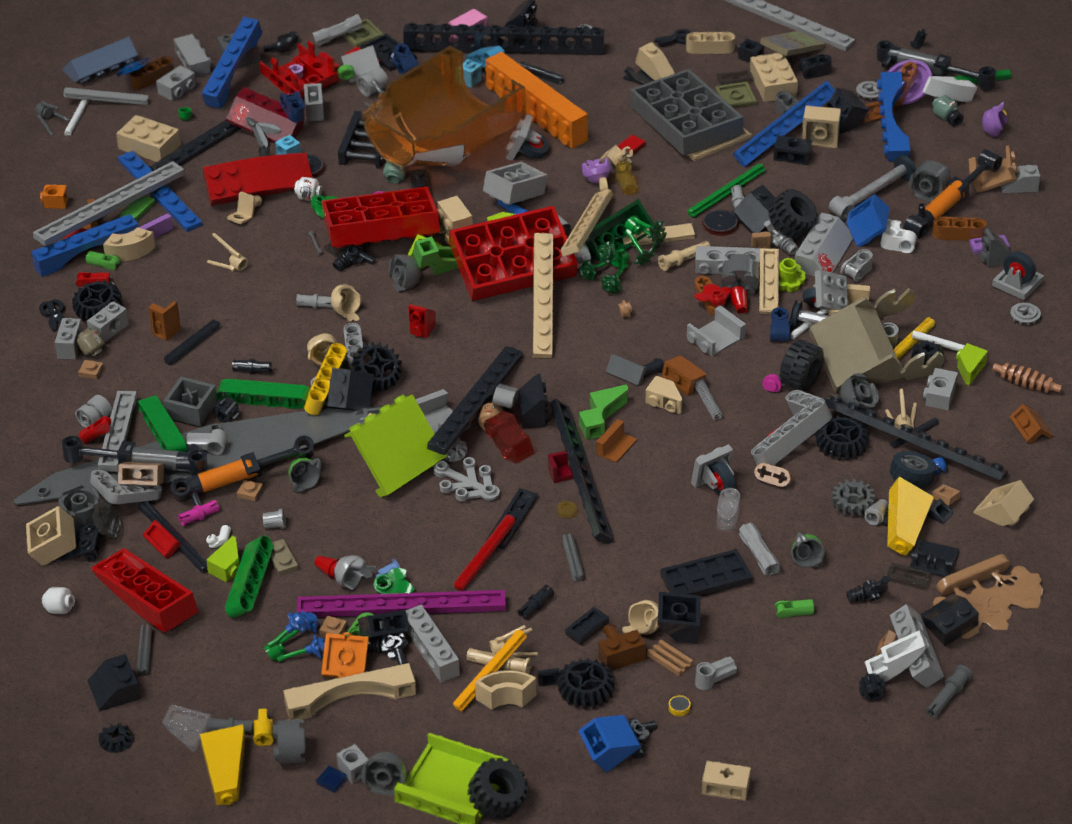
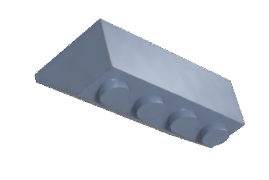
M127 37L71 60L62 70L75 83L79 81L84 83L89 81L93 75L98 77L105 74L107 69L113 71L120 67L119 64L125 63L127 65L134 62V58L138 54L130 37Z

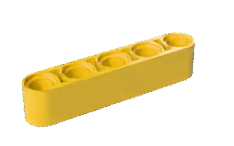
M334 343L330 346L309 391L304 406L307 413L311 415L321 413L329 393L332 368L341 369L347 352L344 345Z

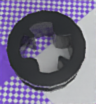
M954 109L947 115L946 121L955 127L962 123L964 116Z

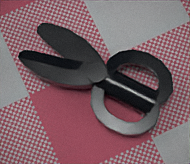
M679 29L672 36L659 37L654 39V42H658V46L668 45L673 42L686 44V36L691 31Z
M56 299L43 302L39 306L41 315L49 317V327L53 332L57 330V322L61 324L62 318H65L62 314L64 305L62 301Z

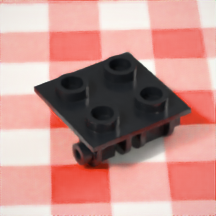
M102 522L90 523L74 529L76 548L61 556L59 561L84 555L87 561L93 562L97 558L96 550H99L103 536L102 529L100 528Z
M919 540L915 551L912 552V561L909 569L946 577L951 575L959 549Z

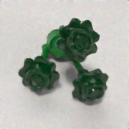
M606 242L604 245L599 246L600 250L597 252L602 263L597 265L591 264L589 260H583L579 272L584 279L594 281L598 268L611 263L615 267H621L616 275L606 274L601 279L602 289L608 293L617 294L622 289L620 285L621 280L618 278L629 267L627 263L630 257L623 248L616 250L615 244Z

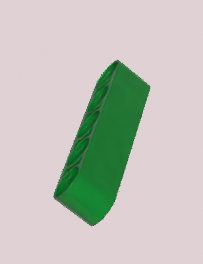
M223 379L217 390V400L221 401L223 398L229 397L238 404L247 403V405L254 406L266 405V407L277 408L281 406L297 409L304 408L310 388L297 384Z
M157 395L138 400V409L143 413L142 417L160 447L164 450L187 452L183 436Z
M266 535L247 543L225 604L226 613L232 619H236L253 609L273 550V543Z

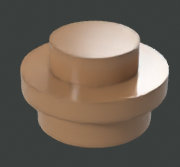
M623 300L622 303L618 304L619 310L623 318H630V313H633L632 307L629 302L626 303Z

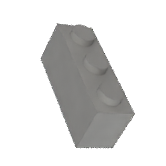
M193 34L174 39L175 52L186 69L194 72L195 77L211 73V59L206 56L205 49L201 48L199 40H196Z

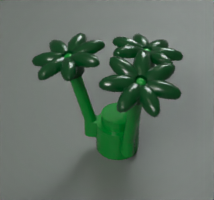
M636 216L630 217L626 221L625 228L627 230L625 233L639 251V255L635 256L637 260L634 264L643 265L645 261L650 262V258L655 256L653 251L660 247V243L664 242V238L667 235V232H664L666 229L662 227L664 224L663 220L660 223L655 220L652 226L639 220ZM644 232L648 235L647 238H652V242H655L652 245L653 248L648 252L642 250L633 235H639Z

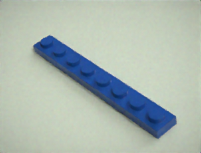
M825 81L735 151L733 156L741 166L745 167L776 143L778 135L785 136L803 121L806 106L822 107L830 100L835 89L828 81Z
M134 151L118 156V162L136 180L152 172ZM167 185L149 193L186 232L202 226V221Z

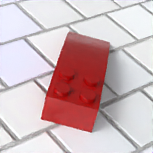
M306 153L262 156L203 167V178L210 206L238 201L240 192L252 196H265L295 190L297 180H300L302 177L312 178Z
M125 548L91 567V571L126 605L164 633L198 613L192 591Z

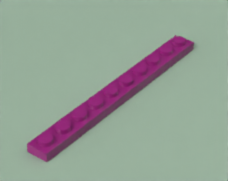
M505 590L297 597V612L300 614L302 611L312 612L317 617L359 616L362 613L376 615L409 610L419 605H422L427 613L506 611Z

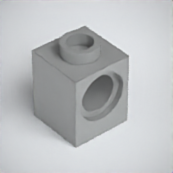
M354 744L336 754L338 768L351 783L360 780L363 767L368 760L361 750Z

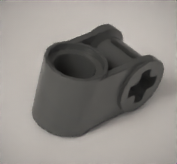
M780 91L776 94L775 109L781 115L798 103L787 91Z

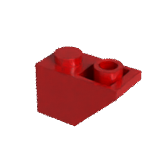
M409 304L410 334L427 338L436 325L435 311Z

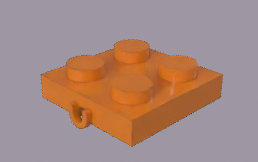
M344 632L343 634L326 633L321 675L324 677L342 678L365 673L369 638L366 636H354L349 632Z

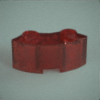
M502 411L485 420L487 426L486 433L493 439L504 459H510L516 464L534 454L530 436L523 432L513 414Z

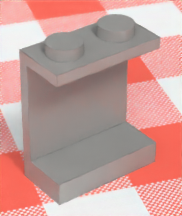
M721 305L715 308V320L700 329H697L690 323L687 325L688 341L695 343L702 352H707L711 356L716 355L746 337V324Z
M444 389L416 399L434 433L438 431L453 412L447 406L448 392Z

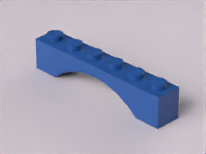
M248 17L242 18L201 93L205 105L220 109L223 107L228 98L232 78L240 60L250 48L256 46L263 33L259 20Z
M881 72L880 79H877V90H880L878 92V103H881L879 114L883 116L881 118V129H884V132H882V142L886 143L883 151L884 155H887L888 161H894L900 155L910 156L909 137L897 126L892 114L893 106L902 95L903 82L901 72Z
M129 214L31 251L34 268L41 277L56 272L80 252L91 247L103 245L112 234L132 232L137 227L139 228L138 223Z

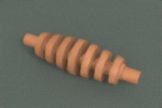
M995 363L992 369L999 372L1001 378L1006 379L1008 375V381L1010 382L1015 378V384L1018 386L1022 381V388L1025 389L1030 383V390H1034L1037 385V391L1041 392L1044 387L1045 393H1049L1052 390L1060 393L1063 387L1056 384L1051 377L1047 381V375L1042 374L1040 377V372L1037 370L1033 373V369L1029 367L1026 370L1025 366H1020L1018 370V365L1013 364L1010 368L1009 363H1005L1003 366Z

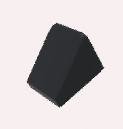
M940 498L930 506L926 516L944 524L954 512Z
M559 668L537 671L538 686L556 685Z

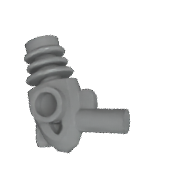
M766 221L764 225L771 234V242L791 256L796 254L798 247L792 238L781 234L772 225L771 221Z

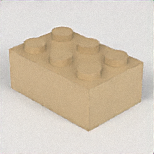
M774 53L750 57V74L764 102L776 100V94L780 91H787L793 97H797L798 81L784 55Z
M135 115L116 133L118 149L126 152L134 151L138 156L155 162L174 152L181 145L179 129Z

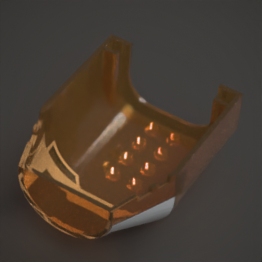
M449 46L390 82L386 86L385 93L378 95L379 100L373 102L363 113L364 127L370 142L377 152L394 165L456 166L517 127L519 120L525 118V86L511 80L510 90L507 86L503 88L504 97L491 106L474 97L466 86L463 73V52Z

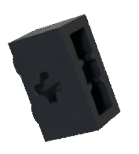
M406 610L358 618L360 636L373 638L409 631Z

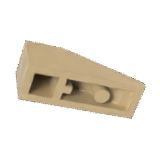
M652 42L639 48L635 63L653 80L675 74L663 52Z

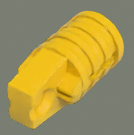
M258 709V719L254 720L253 723L254 743L257 746L271 745L273 743V719H268L267 709Z

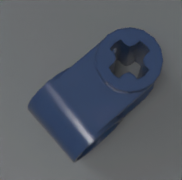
M404 43L397 44L391 54V59L397 67L399 74H403L405 78L419 72V64L409 47Z
M295 91L294 94H280V104L288 119L295 123L303 121L305 103L300 93Z
M776 307L771 313L770 341L789 342L788 311L783 307Z

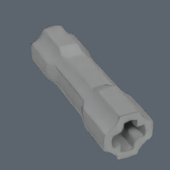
M357 14L342 23L330 28L321 29L312 34L319 47L334 38L362 29L364 26Z
M751 522L743 524L739 529V536L755 556L764 575L769 576L780 571V563L768 549L755 524Z

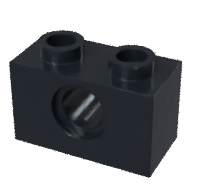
M778 135L774 146L773 160L808 165L812 154L813 140Z

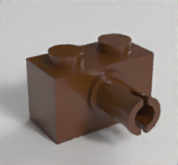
M611 623L610 626L608 624L604 627L603 632L608 639L598 642V658L601 662L605 663L606 667H610L611 671L646 660V643L638 630L620 635L615 624Z

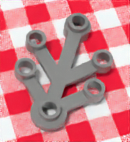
M467 457L463 460V467L467 471L468 477L450 469L445 461H439L434 466L435 476L439 478L448 476L459 482L451 483L449 480H443L439 484L442 493L456 491V499L458 501L480 497L486 501H493L500 494L499 488L492 485L490 466L482 465L479 468V475L483 478L484 485L477 482L474 458ZM472 488L475 489V491H469V492H467V490H466V489H472Z

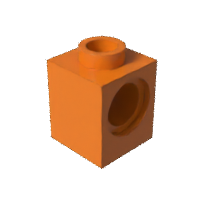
M45 185L43 192L40 193V201L43 202L44 208H66L68 201L66 185Z

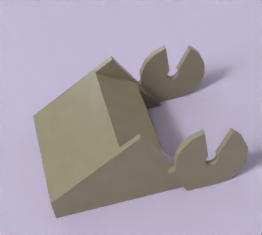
M908 288L896 302H894L896 290H890L880 296L874 306L866 297H863L810 326L809 334L813 344L823 348V367L835 393H840L843 382L854 373L865 375L868 377L866 381L869 384L873 382L875 385L902 378L910 380L933 374L935 368H941L944 363V357L939 351L925 365H923L925 359L923 352L911 358L903 368L882 326L881 321L884 320L883 317L903 312L911 306L915 300V294L912 289Z

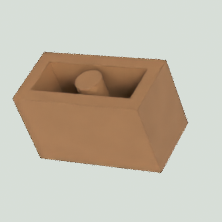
M123 462L119 464L118 484L157 486L164 483V463Z

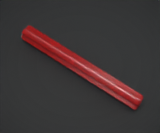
M508 514L503 518L454 582L456 590L464 591L515 524L513 516Z

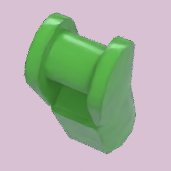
M89 251L86 255L87 264L109 270H115L116 265H119L121 262L119 257L115 255H105Z
M812 599L778 601L774 605L775 609L778 610L776 613L778 618L814 614Z

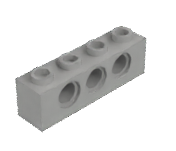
M696 246L695 273L722 275L723 262L729 260L730 256L735 254L749 255L755 262L757 260L760 265V248Z
M905 604L892 613L890 618L898 639L920 630L926 649L909 666V669L915 680L925 687H930L943 678L944 675L921 615Z
M419 605L406 610L409 631L406 632L440 683L459 676L458 657L423 606Z

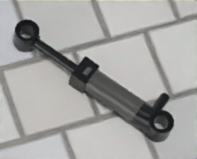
M887 40L877 43L876 58L882 62L881 66L883 68H887L891 62L898 64L906 60H919L930 68L933 76L946 77L951 72L977 79L978 86L983 90L995 88L996 69L993 67L985 66L980 68L979 72L951 66V56L940 54L937 57L894 46L891 41Z
M67 436L62 440L63 459L68 463H77L83 459V455L118 458V468L119 464L123 462L164 463L165 470L188 472L191 476L208 471L207 454L205 451L198 449L196 444H191L188 452L136 447V442L122 441L119 450L84 447L81 438L78 436Z

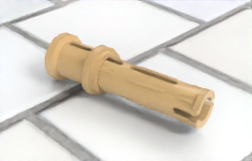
M703 241L684 250H674L671 254L659 256L658 263L660 268L667 271L672 266L682 265L683 261L696 257V246H710L709 242Z
M469 648L467 661L487 665L495 656V653ZM512 654L501 669L529 674L532 667V659H521Z

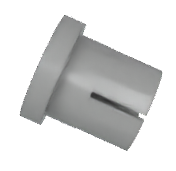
M284 509L263 513L264 528L280 527L285 529L286 517Z

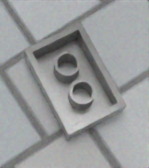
M518 162L486 171L483 191L493 198L500 199L504 204L512 205L519 201L543 195L548 175L523 162Z

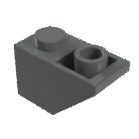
M984 229V237L981 239V261L985 262L987 267L1003 265L1005 258L1010 255L1008 246L1001 237L990 229Z

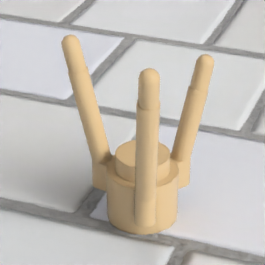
M216 233L212 234L232 255L229 258L230 265L208 260L207 263L229 269L232 272L236 271V269L241 271L247 267V258L236 252Z
M901 388V414L897 416L895 423L901 426L906 424L914 429L917 403L913 404L911 417H908L905 412L904 391ZM886 409L885 412L887 414V417L893 419L889 410Z
M523 625L489 641L492 653L496 654L518 629L527 634L532 631V628L526 629V626ZM519 652L513 653L515 657L537 656L538 653Z

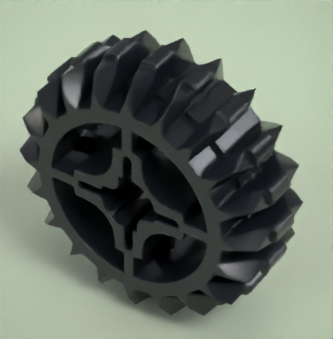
M97 280L94 283L90 282L88 285L84 284L83 288H78V292H75L72 298V307L76 316L84 322L111 302L122 306V294L117 285H114L112 281L107 282L103 280L100 282Z
M373 341L369 345L365 343L362 348L357 349V353L353 355L351 362L352 370L374 374L373 392L377 388L382 392L385 388L389 390L391 385L395 386L401 377L400 373L403 369L400 367L402 360H397L399 354H393L395 350L394 348L389 350L388 344L383 347L381 341L377 345ZM370 356V361L367 364H363V359ZM390 369V375L383 378L384 372Z
M837 415L836 418L832 417L829 422L817 430L816 444L819 451H823L824 456L830 454L831 459L836 456L838 460L841 457H844L846 461L849 457L855 460L856 455L861 456L866 451L869 444V433L865 428V424H861L859 420L849 419L846 415L844 418H840Z
M589 657L587 660L579 658L578 662L572 660L570 665L565 664L564 669L560 670L557 679L558 692L561 694L562 700H566L568 705L574 702L575 708L582 705L583 709H585L586 705H590L593 709L595 704L601 707L602 703H608L609 697L613 695L615 677L610 667H606L604 662L599 663L597 659L590 661Z

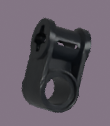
M828 54L803 58L798 63V68L800 71H803L805 79L829 75L832 71V58Z

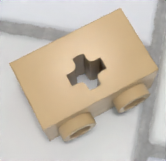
M707 761L702 780V794L746 801L751 768Z

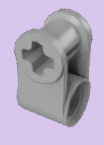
M867 249L859 250L843 263L840 270L841 274L844 276L848 275L853 278V281L858 282L872 269V252Z

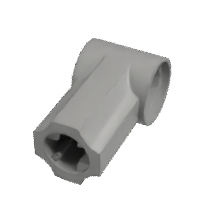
M215 429L211 433H188L186 446L189 449L191 444H196L200 450H207L213 455H220L224 451L228 435L221 429Z
M725 657L714 663L702 662L698 664L695 676L696 687L701 690H709L715 682L736 674L737 667L731 657Z

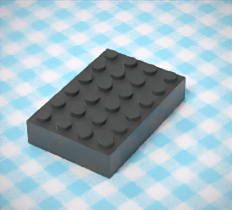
M690 69L630 89V106L683 156L743 134V116Z

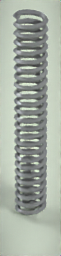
M703 379L701 381L698 380L699 382L695 383V388L714 421L717 419L714 418L716 414L720 419L723 416L721 409Z

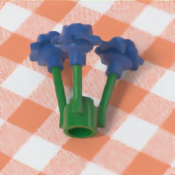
M302 611L301 614L299 612L295 614L289 612V624L285 627V630L264 647L272 661L277 659L281 662L284 659L304 653H314L320 660L323 659L325 641L323 638H318L315 634L313 635L311 645L283 655V652L286 650L282 644L300 631L304 633L308 629L315 633L318 632L317 626L320 622L317 616L312 612Z

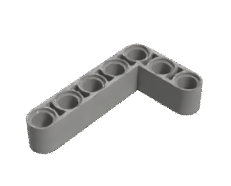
M800 390L788 393L785 399L794 416L751 450L756 465L761 463L775 465L829 422L832 415L825 400Z

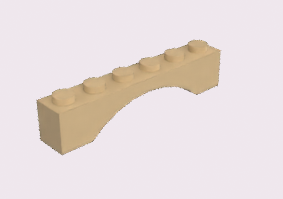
M407 663L283 690L289 719L311 718L327 704L347 696L376 694L398 699L416 695V688L410 665Z

